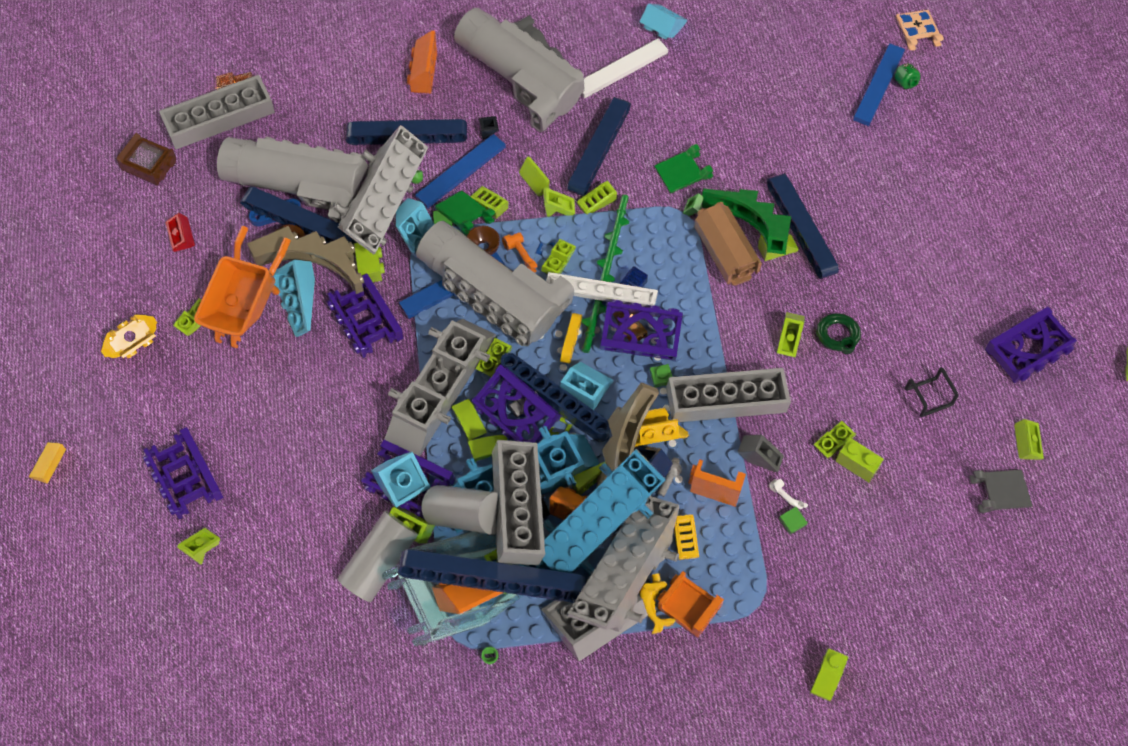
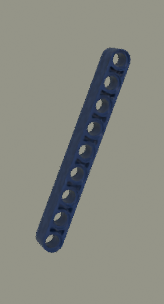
M409 549L401 552L398 574L408 579L572 603L576 601L587 583V579L579 574Z

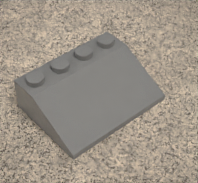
M637 595L638 601L633 608V612L643 614L645 618L648 614L643 599ZM555 600L541 609L568 650L578 661H581L638 623L628 620L620 632L569 617L567 613L574 604L572 602Z

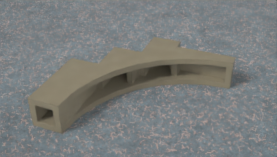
M289 226L247 243L255 264L263 266L273 263L283 239L288 238L291 242L282 261L302 260L322 265L339 274L350 284L356 294L363 292L362 284L364 280L360 273H356V265L353 261L355 248L352 242L347 241L345 236L326 244L324 237H320L317 231L298 239L296 232H291Z
M641 382L622 408L617 407L607 420L612 437L604 446L602 452L607 466L612 471L634 452L642 423L651 405L659 395L657 388ZM603 472L596 479L598 486L607 478Z

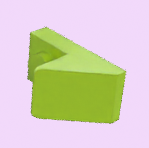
M544 188V205L547 217H550L555 212L567 216L575 214L574 198L549 188Z
M204 528L179 543L177 548L201 565L205 553L219 545L220 538Z

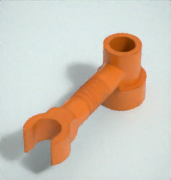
M518 232L513 235L503 236L502 243L507 251L516 248L525 262V266L534 273L537 272L535 269L538 267L536 262L530 258L521 244L524 242L522 234Z

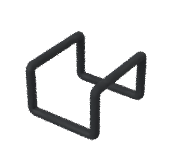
M943 367L939 368L935 377L916 384L910 378L905 386L906 391L915 390L924 406L920 417L953 406L959 396ZM942 373L955 395L950 403L926 412L928 405L918 387L937 380Z

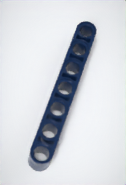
M613 97L570 178L567 187L568 191L582 196L587 194L629 113L631 102Z
M463 119L352 121L346 125V142L350 145H384L400 125L424 144L461 143L467 140V122Z
M783 173L768 178V189L781 213L785 216H791L790 229L817 277L824 279L838 274L839 267L788 176Z
M250 186L240 201L241 205L246 209L260 215H265V217H269L283 225H296L306 235L317 231L320 237H324L327 244L344 236L348 242H352L353 246L354 243H358L338 228L339 223L258 188Z
M513 353L502 355L501 365L507 367L533 391H536L563 418L598 442L608 439L610 427L607 419ZM508 363L513 364L512 366H506ZM522 374H527L528 376H527V377H522V376H520V375H522ZM540 384L543 385V387L538 388L536 387V385ZM557 395L558 398L553 399L551 396ZM572 406L574 409L568 410L566 407ZM588 417L589 420L584 421L581 418ZM603 428L605 431L599 432L597 429Z

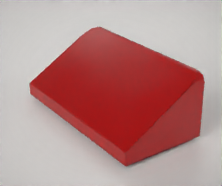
M177 213L165 222L173 252L195 246L188 217Z

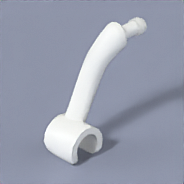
M774 479L769 484V488L773 492L779 493L790 505L799 509L808 506L807 503L790 497L782 489L784 482L781 479Z

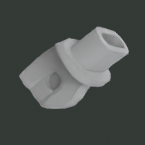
M526 397L509 404L510 410L516 417L524 414Z

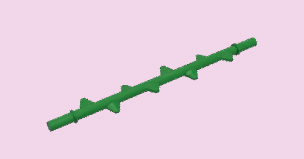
M625 194L622 195L619 208L617 209L613 231L604 236L610 241L606 258L597 260V264L603 268L600 281H615V277L609 274L614 256L620 255L623 252L617 246L621 227L630 222L624 218L629 196ZM595 300L591 317L582 319V323L588 327L585 332L586 337L582 349L584 353L590 352L599 314L606 313L607 307L602 304L601 300Z

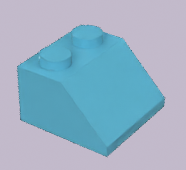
M648 3L640 22L644 24L645 29L649 31L655 30L658 32V36L667 39V37L673 38L686 24L687 19L662 5Z

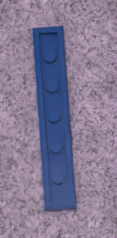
M889 43L853 119L854 121L870 126L904 55V48Z
M491 135L419 191L415 198L422 202L427 209L505 149L506 144L496 135Z
M497 252L491 255L505 265ZM442 280L400 301L399 305L407 318L410 319L455 294L447 291L442 285Z

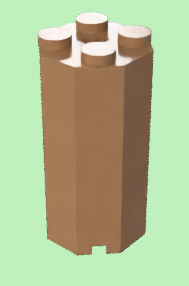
M719 202L710 208L699 210L697 213L698 217L695 218L694 228L726 283L730 285L731 282L732 285L736 286L749 281L752 278L751 274L753 272L756 274L760 272L762 263L729 207L725 206L723 202Z

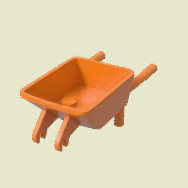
M241 226L234 242V258L224 256L219 260L194 317L198 325L215 331V342L222 343L220 336L224 337L225 334L231 335V346L238 348L236 342H240V336L260 318L270 293L272 292L274 295L280 293V290L274 285L275 278L273 275L286 254L291 242L290 239H283L277 256L268 270L263 266L240 260L241 245L248 231L247 227Z

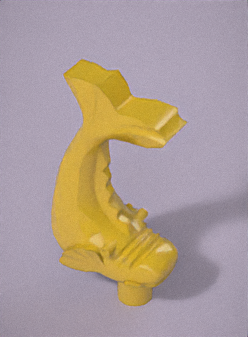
M659 573L651 575L653 583L644 584L639 593V596L643 599L648 617L654 623L652 635L661 633L663 627L672 626L676 622L672 618L660 619L656 616L654 600L658 596L659 591L667 588L666 581H661Z

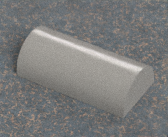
M435 485L424 495L422 501L423 517L434 526L493 535L496 534L498 492Z
M384 511L337 580L356 596L365 601L372 602L398 565L401 552L409 549L418 533L388 511Z

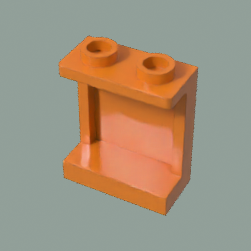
M699 459L697 465L693 464L688 484H691L690 492L736 507L746 474L738 471L734 482L701 471L703 460Z
M682 571L679 576L676 574L669 583L671 587L668 591L663 590L659 595L657 609L668 617L675 619L678 624L698 638L722 607L724 599L718 595L714 598L686 578V573Z

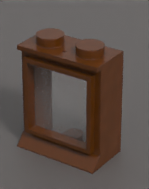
M137 132L116 158L122 171L157 186L166 177V173L175 165L177 160L172 148L169 149L145 139Z

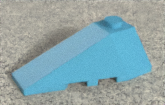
M293 260L277 269L273 277L275 278L274 285L280 290L278 295H280L282 300L281 306L288 313L287 319L295 337H299L311 329L315 277L312 262Z

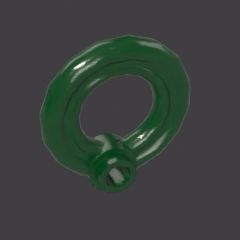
M834 313L820 320L817 325L816 335L826 348L833 351H841L848 355L854 352L856 345L860 341L861 329L852 317ZM832 324H842L849 329L850 336L843 338L842 341H836L828 335V328Z

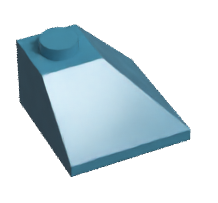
M413 452L387 460L371 470L379 487L396 508L430 488Z

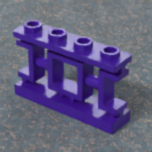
M368 274L362 276L364 280L362 287L370 299L368 298L359 303L358 299L365 296L364 290L358 294L353 291L344 296H341L339 291L336 290L334 294L331 292L327 293L329 300L326 301L329 309L336 312L335 318L338 324H343L345 327L343 331L347 339H352V346L356 354L360 353L362 358L367 357V353H373L371 344L384 337L387 338L390 344L393 340L398 342L404 339L401 327ZM336 301L339 302L341 307L351 302L352 307L345 310L347 317ZM369 309L374 318L358 325L354 315ZM382 317L387 327L376 331L375 327L382 324ZM353 329L356 330L358 335L366 331L369 332L370 335L362 338L365 346L362 345Z
M187 427L180 430V435H174L177 444L161 452L158 451L155 445L151 446L152 448L149 450L147 448L143 449L146 454L143 459L147 467L152 466L154 471L151 472L155 483L160 482L162 487L159 488L163 499L168 498L170 503L167 507L171 515L176 514L178 519L183 518V514H189L186 507L187 504L202 496L205 497L208 504L213 499L218 501L224 498ZM184 441L194 457L192 461L188 455L179 459L176 455L185 450L182 445ZM154 456L157 457L159 462L169 458L171 463L162 467L164 475H161L153 459ZM188 464L193 475L175 484L170 473ZM199 473H202L211 490L207 493L204 486L194 491L192 485L201 481L198 476ZM171 487L175 494L184 489L187 495L178 499L181 505L179 508L169 491Z
M383 440L380 445L382 449L378 451L377 455L386 462L392 459L391 456L398 457L409 453V451ZM414 454L422 471L436 477L431 487L435 485H453L456 479L453 472ZM366 472V477L361 480L365 486L364 489L372 494L377 492L381 494V498L391 502L379 485L372 482L377 483L374 475ZM430 488L423 491L422 493L425 494ZM410 500L399 506L407 511L409 509L416 511L415 514L424 519L422 506Z

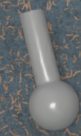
M671 461L673 463L671 470L657 492L662 497L665 496L673 478L679 476L682 471L681 465L676 461Z

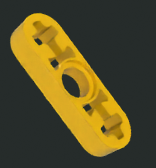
M572 313L560 362L571 363L581 326L582 314Z

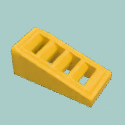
M677 516L674 535L677 553H679L678 559L699 558L694 516ZM690 531V534L680 535V532ZM683 540H692V542L681 543ZM693 547V551L682 552L683 548Z

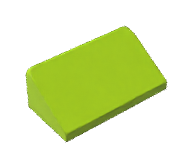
M527 157L519 174L536 195L541 196L544 194V188H549V179L531 157Z
M1027 419L1015 423L1019 458L1044 459L1039 423Z

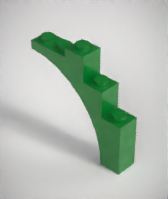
M703 188L702 208H710L719 202H723L725 206L729 207L733 216L750 223L761 233L767 245V253L786 255L791 216L773 214L774 203L758 202V191L740 189V192Z

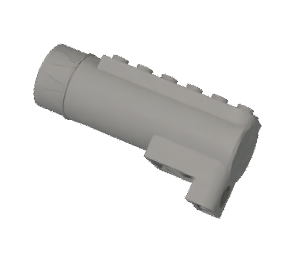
M473 8L463 16L457 25L454 35L455 42L470 55L476 57L512 83L514 98L529 108V113L531 114L530 125L538 132L543 133L559 116L568 113L584 92V75L582 71L572 67L567 60H562L554 51L544 47L540 41L531 38L527 32L520 30L515 23H510L506 19L500 23L498 19L482 9Z
M227 137L222 142L217 157V172L221 180L238 183L243 186H254L297 194L307 206L329 210L328 217L339 224L342 214L333 208L334 205L339 202L345 208L349 207L364 183L369 167L366 161L361 158V155L355 152L346 154L338 149L329 151L321 146L313 148L305 143L296 145L288 140L280 142L271 137H265V139L258 138L257 142Z
M439 221L425 233L417 247V258L443 277L442 285L447 291L453 292L462 302L469 304L475 312L481 313L490 323L497 325L503 333L513 337L521 346H529L532 342H536L543 337L555 319L572 303L574 288L562 276H559L552 284H549L522 263L514 271H511L445 221Z

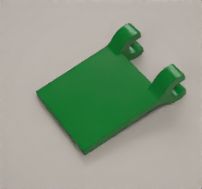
M694 144L687 151L655 165V169L670 194L700 180H708L713 177L711 165L700 170L693 159L700 156L698 144Z
M460 191L435 205V209L455 223L466 237L474 226L472 222L482 216L488 224L495 221L491 217L495 214L493 209H486L464 191Z

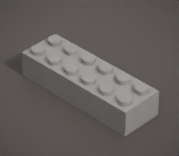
M256 75L160 110L159 113L176 150L271 115L275 111L272 100L260 76Z
M784 368L669 377L666 387L671 419H678V422L787 413L791 404Z
M497 440L492 451L494 492H498L496 520L498 563L539 565L545 555L537 443Z

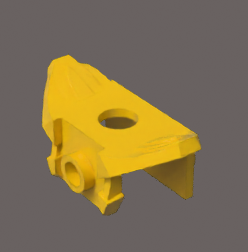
M134 315L130 317L131 321H123L117 325V330H110L106 334L101 350L102 354L110 358L132 357L137 353L136 349L141 346L145 348L154 342L152 339L156 337L154 334L157 325L156 319L153 316ZM133 331L135 339L132 342H127L124 339L125 332Z
M666 408L649 410L638 433L635 447L679 438L683 439L687 438L689 434L687 430L678 425V419H668L669 413Z

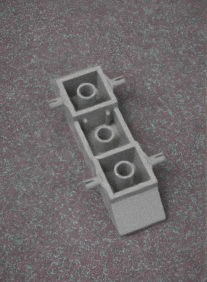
M402 125L379 148L375 156L364 150L361 156L369 161V169L366 172L367 177L356 198L351 201L348 208H345L339 202L333 207L342 214L338 228L373 255L380 244L382 246L386 244L387 239L384 238V235L406 191L410 193L414 187L410 183L428 149L423 142Z
M465 319L457 322L451 321L442 332L431 327L428 334L437 338L438 341L432 350L433 354L415 382L412 381L405 391L401 393L391 388V391L388 393V396L397 399L398 402L392 411L393 416L384 440L421 456L441 422L445 424L450 422L451 417L446 414L474 372L480 359L485 362L489 360L490 355L484 352L487 351L496 337V334Z
M650 496L645 505L654 513L651 517L647 519L639 510L625 520L618 533L613 535L612 543L567 613L569 617L620 632L628 620L642 623L644 615L633 612V608L638 601L637 595L652 569L656 570L660 562L665 558L675 562L679 558V553L668 551L673 541L672 534L679 511L678 504Z

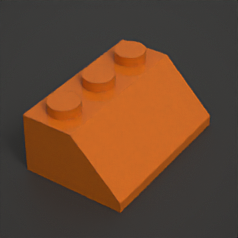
M431 30L417 39L415 47H412L411 56L413 61H410L409 64L411 75L408 74L407 85H410L411 92L432 93L437 59L435 30Z
M560 486L550 497V514L565 520L588 496L583 497L571 488Z
M442 583L432 587L439 611L461 614L504 593Z

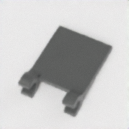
M978 470L973 472L974 475L969 476L971 484L984 482L989 500H982V504L977 506L979 513L1033 506L1022 470L995 472Z

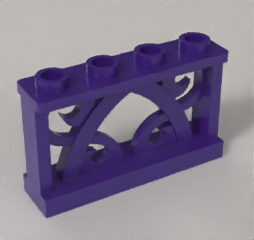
M619 300L607 302L600 349L676 361L683 313L675 308L662 310L661 307L654 305L642 307L639 303L628 305L623 304ZM617 311L624 314L623 318L617 316L618 321L622 323L621 326L616 325L611 318L613 313ZM644 319L653 327L656 333L647 336L642 344H637L635 334L628 328L637 321ZM671 319L675 323L674 329L670 332H663L664 329L669 327V325H664L663 320ZM609 325L617 329L612 340L607 339ZM624 332L632 337L630 342L624 341V338L627 337V335L623 334ZM675 334L673 349L668 348L666 337ZM658 337L659 340H654L656 341V345L651 346L649 344V340Z
M1048 306L990 340L985 348V351L992 355L1012 378L1014 384L1020 380L1022 382L1027 380L1034 371L1036 373L1040 372L1049 362L1053 364L1062 354L1068 355L1075 349L1073 346L1077 342L1076 338H1073L1052 315L1053 311ZM1047 325H1048L1053 331H1050V332H1049ZM1034 329V330L1037 331V334H1039V333H1041V334H1040V335H1034V334H1032L1031 330ZM1023 335L1033 340L1042 339L1040 354L1021 351L1024 345ZM1050 336H1058L1062 340L1063 345L1056 346L1054 342L1059 340L1056 338L1050 339ZM1013 341L1018 342L1019 346L1017 349H1015L1016 345L1012 344ZM1002 351L1010 355L1009 359L1004 355ZM1013 358L1018 359L1016 362L1017 366L1019 363H1023L1025 368L1016 369L1012 364Z
M500 364L495 370L494 375L476 397L471 400L475 404L474 408L482 415L485 413L489 417L488 421L495 427L499 425L503 429L502 433L507 438H513L518 442L538 444L543 436L536 422L548 416L549 418L542 425V428L547 426L549 431L560 420L562 415L512 371ZM503 377L500 390L493 389ZM516 389L515 396L507 395V392L511 394V390ZM492 393L498 394V399H490L494 402V405L488 407L485 402L486 397ZM525 396L527 399L524 402V414L527 418L518 420L508 419L506 399L516 401ZM531 405L535 406V411L531 412L533 416L530 415L528 410ZM532 424L534 436L526 440L523 438L522 432L526 430L529 435L530 427L528 425ZM511 427H517L516 432Z

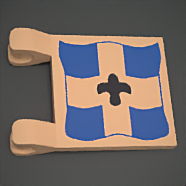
M929 10L896 15L907 40L909 50H916L915 45H917V39L932 37L935 47L942 45L943 36L939 33Z

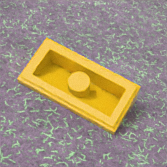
M48 442L29 478L48 484L66 451L63 444Z

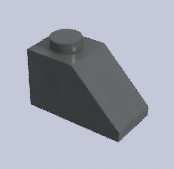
M762 434L744 435L738 449V453L749 463L773 472L779 471L784 455Z

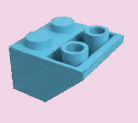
M407 198L396 211V227L410 252L414 254L421 239L434 225V222L422 202Z
M579 362L569 369L562 379L560 387L594 410L613 383V379Z

